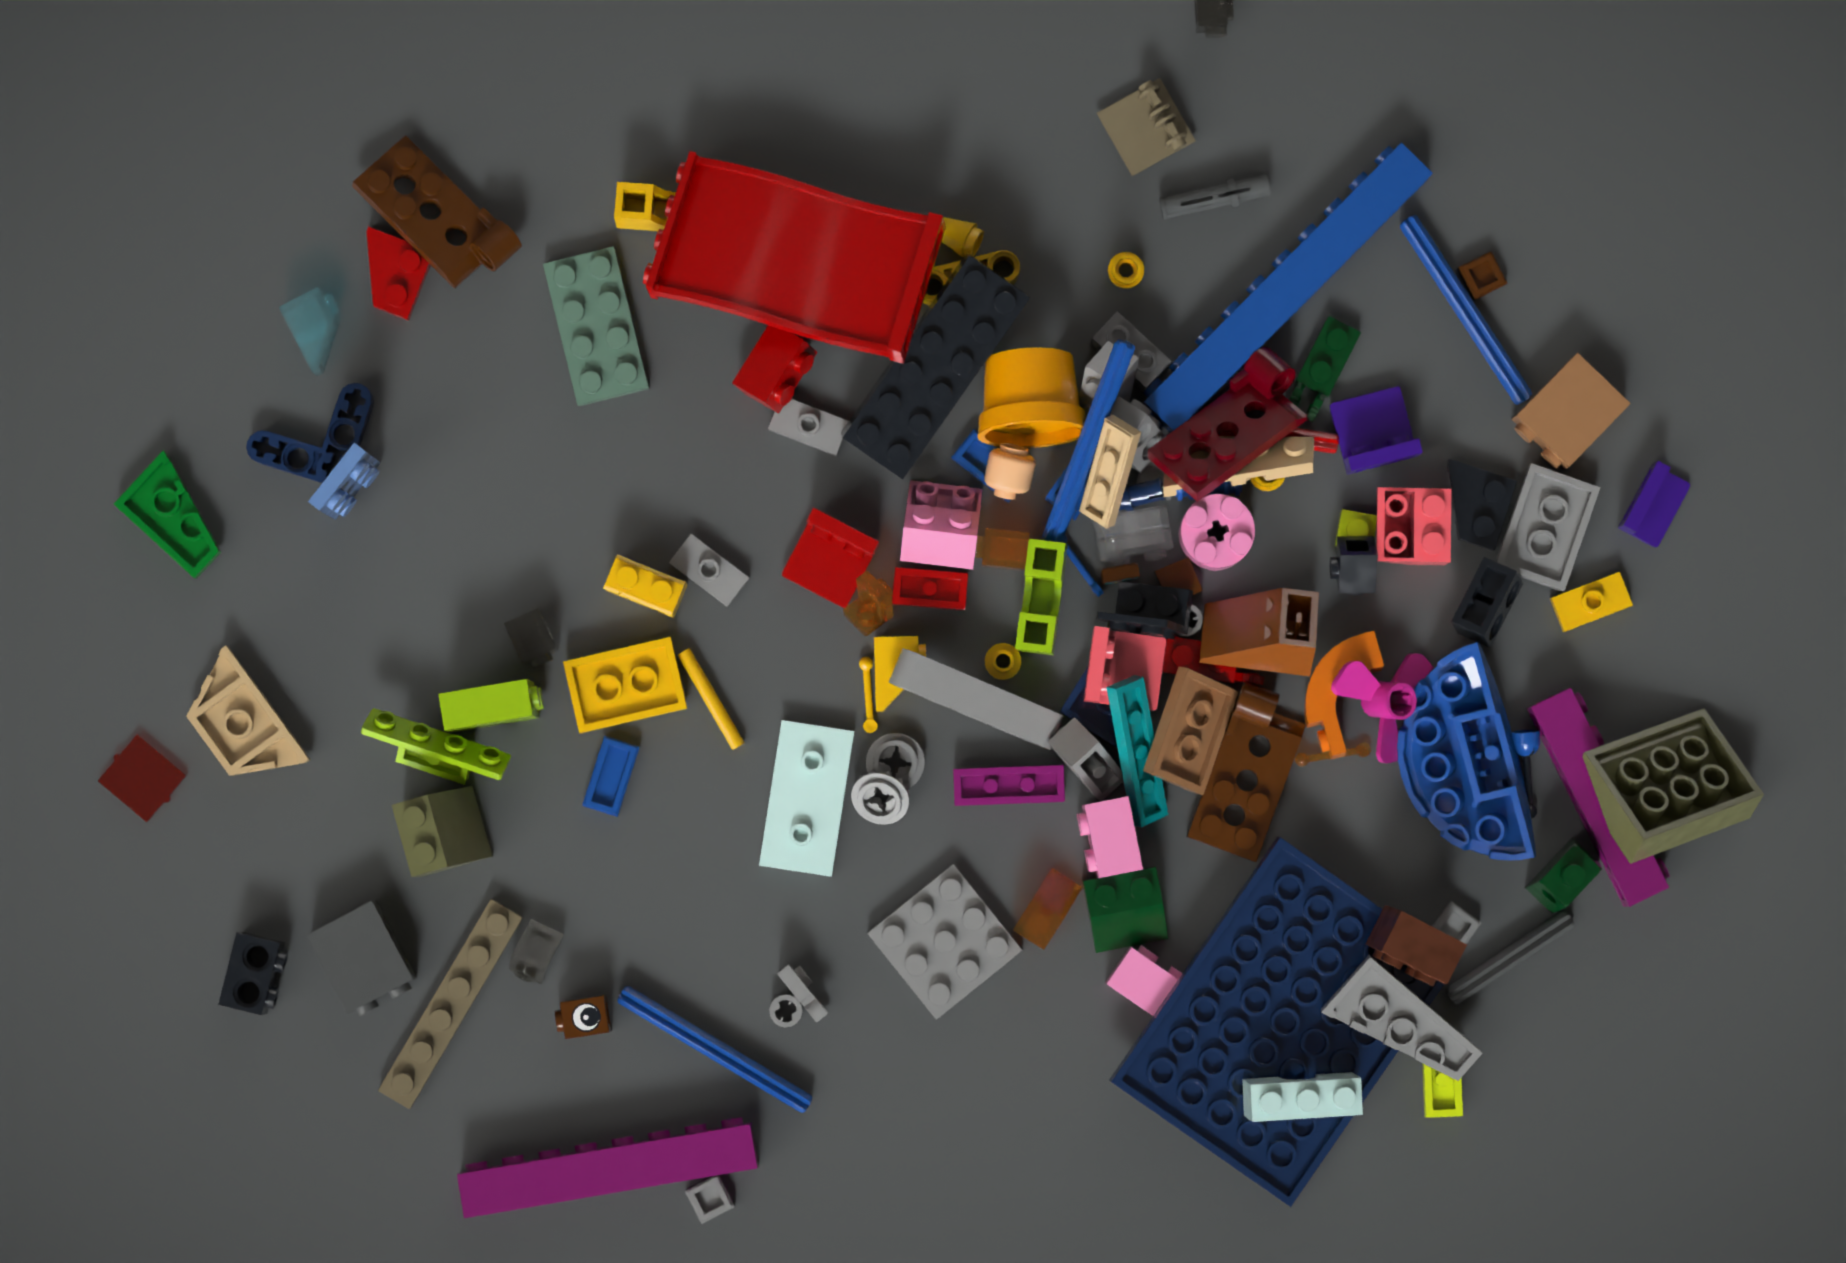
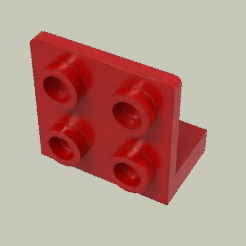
M813 507L807 519L808 524L783 569L782 576L842 608H846L879 547V541Z

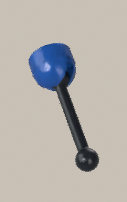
M1516 730L1511 732V738L1516 753L1523 757L1524 782L1532 819L1537 815V808L1533 805L1530 756L1535 754L1540 747V730Z

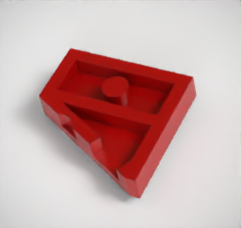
M368 226L366 234L373 307L409 321L431 265L407 241Z

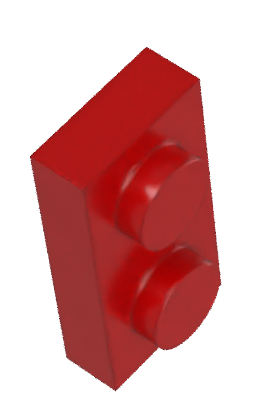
M895 567L892 605L965 610L968 573Z

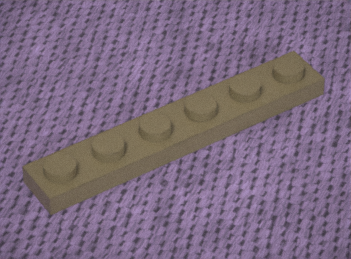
M493 899L489 901L378 1089L379 1092L408 1109L413 1107L524 917Z

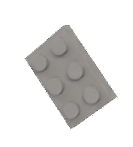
M1533 463L1529 464L1495 562L1516 570L1521 578L1564 592L1601 487Z

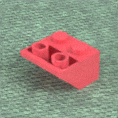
M1377 487V562L1406 565H1447L1450 563L1452 489Z

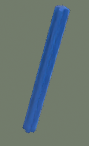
M1412 215L1400 224V229L1514 404H1522L1531 398V389L1418 216Z
M1118 339L1113 345L1042 534L1045 541H1063L1094 459L1104 419L1111 414L1135 350V346L1126 340Z
M625 986L618 996L617 1002L800 1113H804L812 1102L813 1097L809 1093L632 987Z

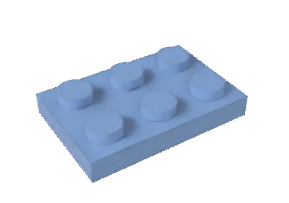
M353 443L308 502L335 520L339 515L345 517L356 504L357 500L354 496L362 486L368 488L378 476L380 471L376 468L381 462Z

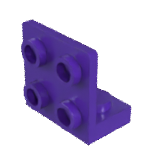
M1397 386L1357 396L1329 405L1335 432L1339 436V447L1347 475L1416 458L1423 453L1420 440H1414L1400 387Z

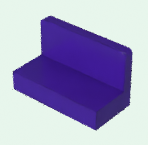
M1660 461L1651 464L1618 526V529L1654 548L1658 547L1690 488L1689 482L1670 473L1671 467Z

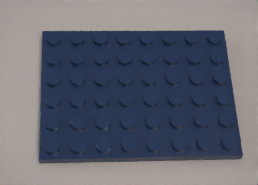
M1277 837L1109 1081L1291 1207L1353 1116L1252 1122L1244 1116L1242 1079L1280 1077L1282 1079L1298 1080L1316 1078L1315 1074L1352 1072L1361 1077L1362 1103L1364 1102L1399 1050H1395L1383 1044V1042L1321 1013V1008L1366 957L1373 955L1375 949L1366 945V942L1383 909L1284 839ZM1373 957L1429 1006L1444 986V983L1437 980L1434 986H1431L1406 974L1407 965L1405 964L1402 965L1401 969H1398Z

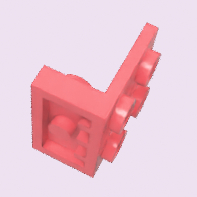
M1094 626L1083 701L1110 705L1106 687L1136 675L1144 677L1150 711H1155L1158 707L1166 639L1163 637L1109 630L1110 628Z

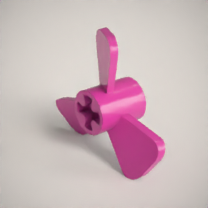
M1407 654L1390 682L1377 681L1360 661L1347 662L1332 682L1331 690L1335 695L1360 699L1361 706L1368 716L1380 718L1376 756L1380 763L1387 764L1398 761V729L1395 719L1404 720L1413 714L1417 703L1416 694L1413 689L1421 679H1424L1434 669L1422 654Z

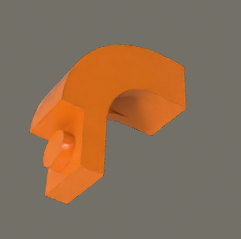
M1375 631L1350 637L1333 647L1320 660L1310 678L1304 702L1306 727L1321 725L1322 730L1317 731L1319 745L1322 753L1329 752L1331 760L1343 757L1347 753L1336 715L1337 695L1331 690L1332 682L1341 668L1349 661L1362 662L1371 673L1382 671L1384 663Z

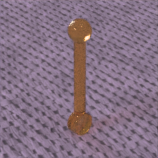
M1360 743L1356 748L1346 749L1347 753L1343 757L1358 755L1361 758L1367 757L1371 752V747L1367 743ZM1301 752L1296 755L1295 762L1298 766L1304 767L1309 762L1330 759L1329 752L1311 755Z

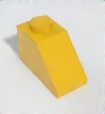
M918 636L874 637L876 712H884L904 691V689L888 683L902 648L926 657V644H919Z

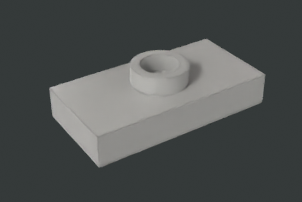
M791 399L779 414L774 412L768 430L837 456L843 441L841 432L849 421Z
M690 534L669 562L727 608L750 579L693 534Z

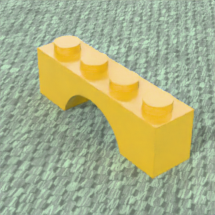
M617 182L614 211L616 227L647 231L664 230L668 218L665 216L666 204L670 195L675 196L676 192L664 190L654 184Z

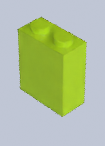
M528 679L438 694L444 730L452 733L539 718L538 710L544 709L541 687L534 686V682Z

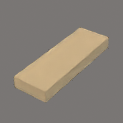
M1110 415L1104 419L1079 509L1081 513L1106 529L1115 525L1141 435V431L1115 415Z

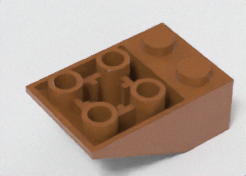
M1278 588L1206 603L1203 613L1199 663L1310 676L1316 650L1319 592Z

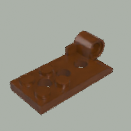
M406 135L352 183V187L454 289L482 264L487 269L495 272L522 247L521 241L508 225L500 220H496L484 207L480 210ZM406 178L413 182L415 189L409 194H401L395 189L394 183L399 179ZM426 204H433L439 208L441 214L437 219L427 220L420 214V208ZM450 230H460L466 236V241L462 245L454 246L446 240L445 235Z
M1246 681L1244 682L1231 713L1204 795H1201L1186 837L1257 862L1306 724L1274 713L1279 700V693ZM1254 736H1263L1269 742V751L1263 757L1254 756L1249 750V742ZM1242 770H1250L1256 775L1257 784L1251 791H1243L1236 784V777ZM1231 804L1239 805L1244 811V819L1237 826L1227 824L1223 817L1225 808Z

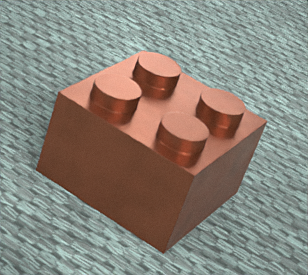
M1388 905L1384 906L1366 942V945L1375 949L1373 957L1398 969H1401L1402 965L1405 964L1407 965L1406 974L1431 986H1434L1436 980L1446 985L1448 984L1467 944Z

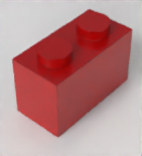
M768 325L732 384L745 395L779 414L782 408L791 401L794 389L802 376L811 369L814 357L818 352L805 340L793 333Z

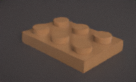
M1178 667L1143 771L1192 793L1204 795L1239 691L1189 668Z

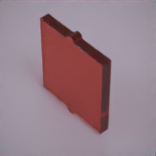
M136 735L121 754L114 755L115 761L100 777L98 782L145 822H148L164 802L169 803L171 801L170 795L187 775L142 737Z

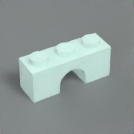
M1352 1072L1315 1074L1316 1078L1298 1080L1282 1079L1280 1077L1242 1079L1244 1116L1252 1122L1363 1115L1361 1077Z

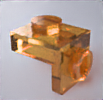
M867 570L856 578L858 598L843 609L844 616L864 636L870 635L894 616L891 598L893 592L883 579L879 578L877 580Z

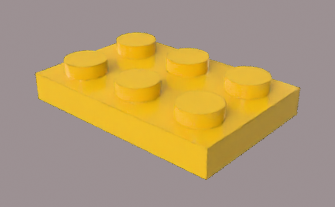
M671 637L563 661L580 734L688 709Z

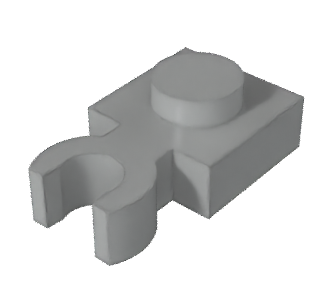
M788 964L777 973L816 1023L828 1014V1011L808 987L813 981L800 965L794 969L791 964Z

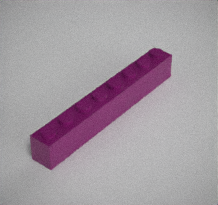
M742 1117L721 1120V1127L707 1129L706 1123L685 1126V1133L670 1136V1130L666 1129L647 1133L648 1140L634 1142L633 1136H624L611 1139L612 1146L597 1148L596 1142L575 1145V1152L561 1154L560 1148L539 1151V1158L524 1161V1155L520 1154L501 1158L502 1165L488 1167L487 1160L465 1164L466 1171H461L457 1174L463 1217L465 1219L757 1169L759 1163L752 1122L743 1123Z

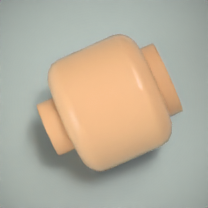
M1001 443L1000 448L993 449L989 453L984 481L989 487L995 489V496L1013 500L1016 498V494H1023L1030 490L1036 461L1029 455L1028 448L1010 443Z

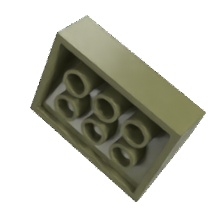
M1705 708L1584 752L1582 756L1609 832L1630 864L1750 819L1764 796L1760 787Z

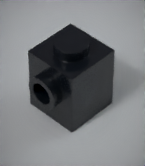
M1337 536L1336 557H1330L1329 573L1330 579H1336L1339 593L1355 596L1364 593H1376L1378 554L1374 536Z

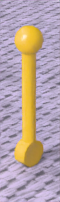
M865 656L859 661V667L863 670L866 721L863 723V728L867 733H874L878 728V724L873 717L870 675L873 660Z

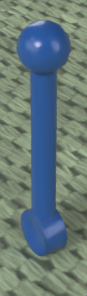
M1065 534L1062 543H1066L1068 546V557L1089 584L1094 594L1100 597L1104 594L1103 590L1069 546Z

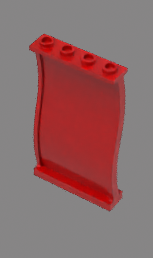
M689 151L686 162H681L677 170L676 183H679L676 194L675 196L670 195L666 204L665 216L668 218L664 230L659 229L655 238L654 250L657 252L653 263H648L644 271L643 284H646L651 298L658 300V297L713 308L824 343L886 356L891 361L904 364L946 230L943 215L929 212L928 215L871 204L778 174L726 161L700 157L696 152Z

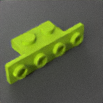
M375 708L370 711L361 729L363 735L398 746L395 762L463 785L468 780L470 771L501 780L511 759L509 753L500 751L495 747L485 746L464 739L462 736L449 734L429 727L424 723H417L396 716L391 712Z

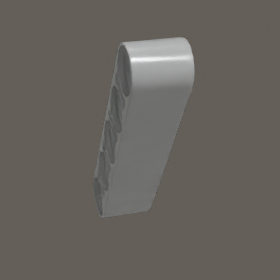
M904 648L901 650L888 682L1047 750L1051 749L1048 741L1058 732L1064 717L1057 712Z

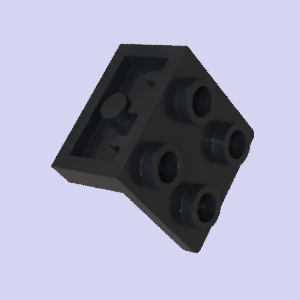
M1120 581L1115 613L1097 612L1096 619L1107 622V628H1110V630L1140 634V629H1142L1144 634L1175 640V633L1188 634L1193 591L1190 589Z

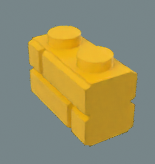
M617 554L603 589L674 618L688 584L685 581Z

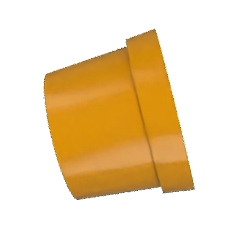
M1032 347L1006 350L988 357L985 362L984 407L978 421V439L981 442L1000 447L1001 443H1010L1026 448L1061 445L1078 440L1086 420V414L1079 404L1074 359L1071 353L1055 348Z

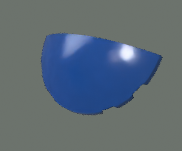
M1476 642L1464 646L1439 660L1437 666L1424 679H1421L1413 689L1417 698L1416 708L1410 717L1404 719L1403 726L1398 731L1397 751L1401 777L1409 798L1420 816L1427 818L1441 832L1440 836L1464 851L1472 850L1488 855L1490 859L1523 860L1535 858L1536 849L1529 802L1519 757L1512 743L1511 727L1486 656L1480 643Z

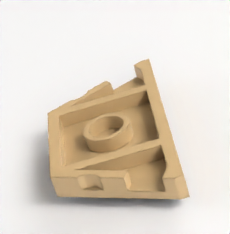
M225 645L221 648L218 654L220 656L210 675H207L198 698L194 700L186 715L188 720L229 776L309 762L311 760L229 646Z

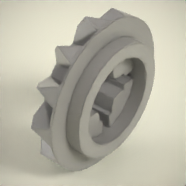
M890 733L881 736L868 750L866 757L868 774L873 769L876 773H885L889 770L890 776H892L890 766L879 762V759L891 758L893 752H895V747L899 746L900 759L906 760V762H910L912 765L899 767L895 778H902V784L905 789L911 788L919 781L924 771L925 759L921 747L913 738L905 734Z
M873 769L867 775H860L853 786L851 798L853 806L860 816L872 823L886 825L899 821L906 814L910 805V790L905 789L902 784V778L896 779L890 776L889 770L885 773H876ZM877 787L881 790L882 794H889L886 806L880 797H874Z

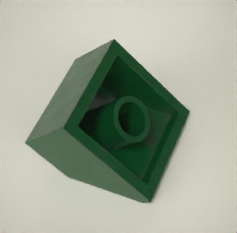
M1156 867L1082 881L1095 953L1168 939Z

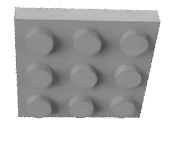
M954 864L867 933L936 1020L1023 951Z

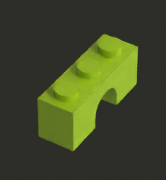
M1029 539L1024 574V597L1019 614L1015 645L1017 651L1054 655L1068 548L1066 543Z

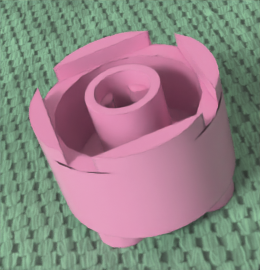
M1224 494L1208 495L1198 502H1194L1184 514L1179 527V543L1185 556L1189 557L1196 565L1212 571L1224 570L1237 564L1251 549L1255 537L1254 520L1247 507L1239 499ZM1213 523H1217L1218 528H1224L1226 531L1222 535L1220 542H1217L1215 536L1209 537L1207 534L1212 529Z

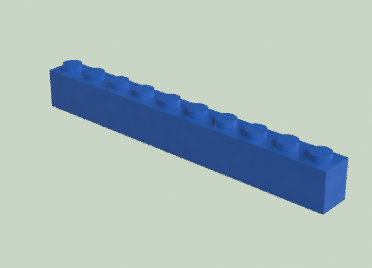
M1402 142L1394 150L1388 146L1374 160L1378 167L1369 176L1363 171L1348 186L1353 192L1344 201L1337 197L1323 211L1327 218L1318 227L1311 223L1298 236L1297 239L1301 244L1292 253L1285 249L1273 261L1272 265L1276 269L1266 279L1259 275L1249 285L1246 291L1250 295L1241 304L1235 300L1220 315L1224 321L1214 331L1209 326L1194 341L1199 347L1190 356L1183 352L1169 366L1173 373L1164 382L1157 378L1143 392L1147 397L1143 405L1151 410L1150 414L1160 421L1169 433L1193 417L1236 374L1251 355L1260 349L1430 178L1433 173Z

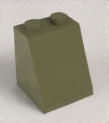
M473 786L428 794L391 805L411 877H423L493 857Z

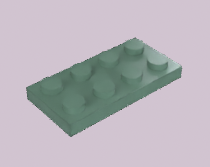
M614 246L544 263L543 267L577 405L583 406L648 390L649 385Z

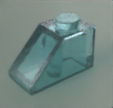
M316 287L283 304L279 309L311 371L316 376H319L325 371L338 331L339 322L335 314L339 313L340 309L331 293L324 295L323 291Z

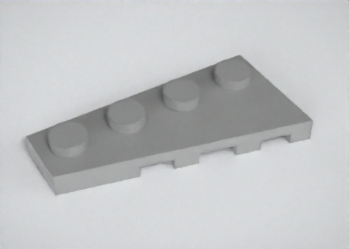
M1370 955L1366 957L1321 1008V1013L1335 1018L1363 1034L1365 1033L1457 1081L1483 1054L1477 1046Z

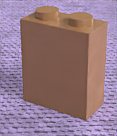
M1576 353L1511 420L1517 424L1514 429L1520 437L1528 443H1531L1533 440L1543 449L1540 454L1546 462L1556 469L1560 466L1565 470L1582 455L1631 403L1579 353Z

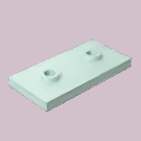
M785 720L781 721L759 866L832 877L854 731Z

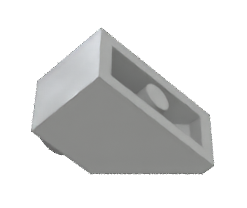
M1075 717L1060 728L1048 741V744L1100 802L1123 782L1120 767L1099 741Z

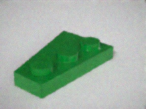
M163 450L117 499L114 505L185 571L197 579L217 558L221 551L167 452Z

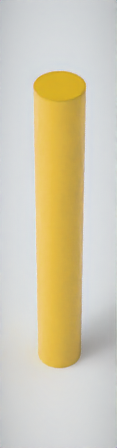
M688 648L677 655L731 749L734 750L745 743L691 649Z

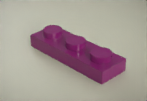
M1064 765L953 769L954 806L1065 802Z

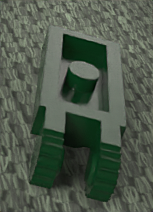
M1330 316L1327 317L1295 380L1297 384L1289 398L1294 405L1298 406L1304 388L1317 393L1313 403L1310 404L1306 412L1307 420L1311 422L1314 421L1324 399L1329 397L1361 334L1360 331Z

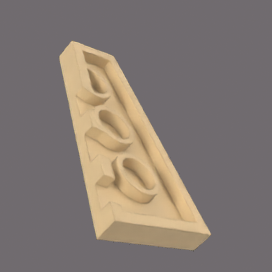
M1219 436V437L1222 438V439H1223V438L1232 439V438H1234L1235 436ZM1293 436L1282 438L1225 482L1230 481L1232 486L1246 484V481L1253 477L1262 476L1267 481L1313 473L1314 437ZM1196 451L1191 457L1194 459H1205L1210 454L1205 451ZM1164 473V497L1176 496V490L1182 488Z

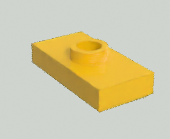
M1620 572L1550 598L1563 632L1633 606Z

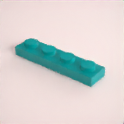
M1133 675L1106 688L1126 796H1129L1134 826L1144 827L1167 816L1168 809L1162 779L1143 771L1154 740V731L1144 677Z

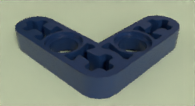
M351 383L342 388L322 448L261 430L249 437L246 445L247 453L252 460L261 465L323 483L329 475L324 470L325 465H332L336 457L335 453L329 452L330 447L333 446L342 452H347L353 443L358 446L361 445L373 408V395L366 386L360 383ZM357 390L361 391V397L366 400L364 406L357 405L354 412L355 417H361L359 424L349 418H340L342 411L348 415L350 414L352 404L347 401L348 395H355ZM341 425H350L355 431V438L350 444L340 445L335 439V432ZM265 438H269L268 444L281 450L282 442L288 443L282 452L281 464L275 463L279 456L266 452L263 458L259 457L260 451L255 449L256 443H263ZM298 448L306 450L309 455L307 465L301 469H295L289 463V455Z

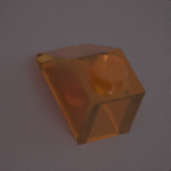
M1051 868L1012 930L1044 950L1083 887Z

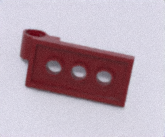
M1269 347L1258 349L1248 359L1244 370L1230 379V389L1149 448L1148 459L1198 502L1307 421V415L1283 395L1295 379V370ZM1252 410H1259L1264 413L1258 419H1251L1246 416ZM1226 430L1237 433L1232 439H1222L1218 436ZM1196 451H1205L1210 454L1205 459H1194L1191 457Z

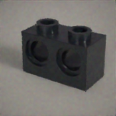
M1486 557L1483 558L1451 621L1458 634L1491 648L1523 585L1516 570Z
M236 932L218 1005L258 1015L267 1014L269 1008L274 1009L279 994V988L274 987L277 973L284 972L288 959V952L283 951L285 942L245 932ZM257 946L264 947L269 954L268 962L263 967L255 965L251 958L252 951ZM247 982H253L259 988L260 994L254 1003L246 1001L243 997L242 989Z

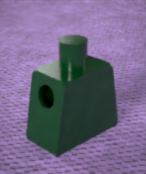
M1572 837L1531 880L1525 889L1548 911L1554 913L1566 908L1600 873L1602 867L1600 862Z

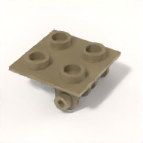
M1160 78L1153 82L1151 80L1139 86V90L1096 113L1132 177L1196 141Z

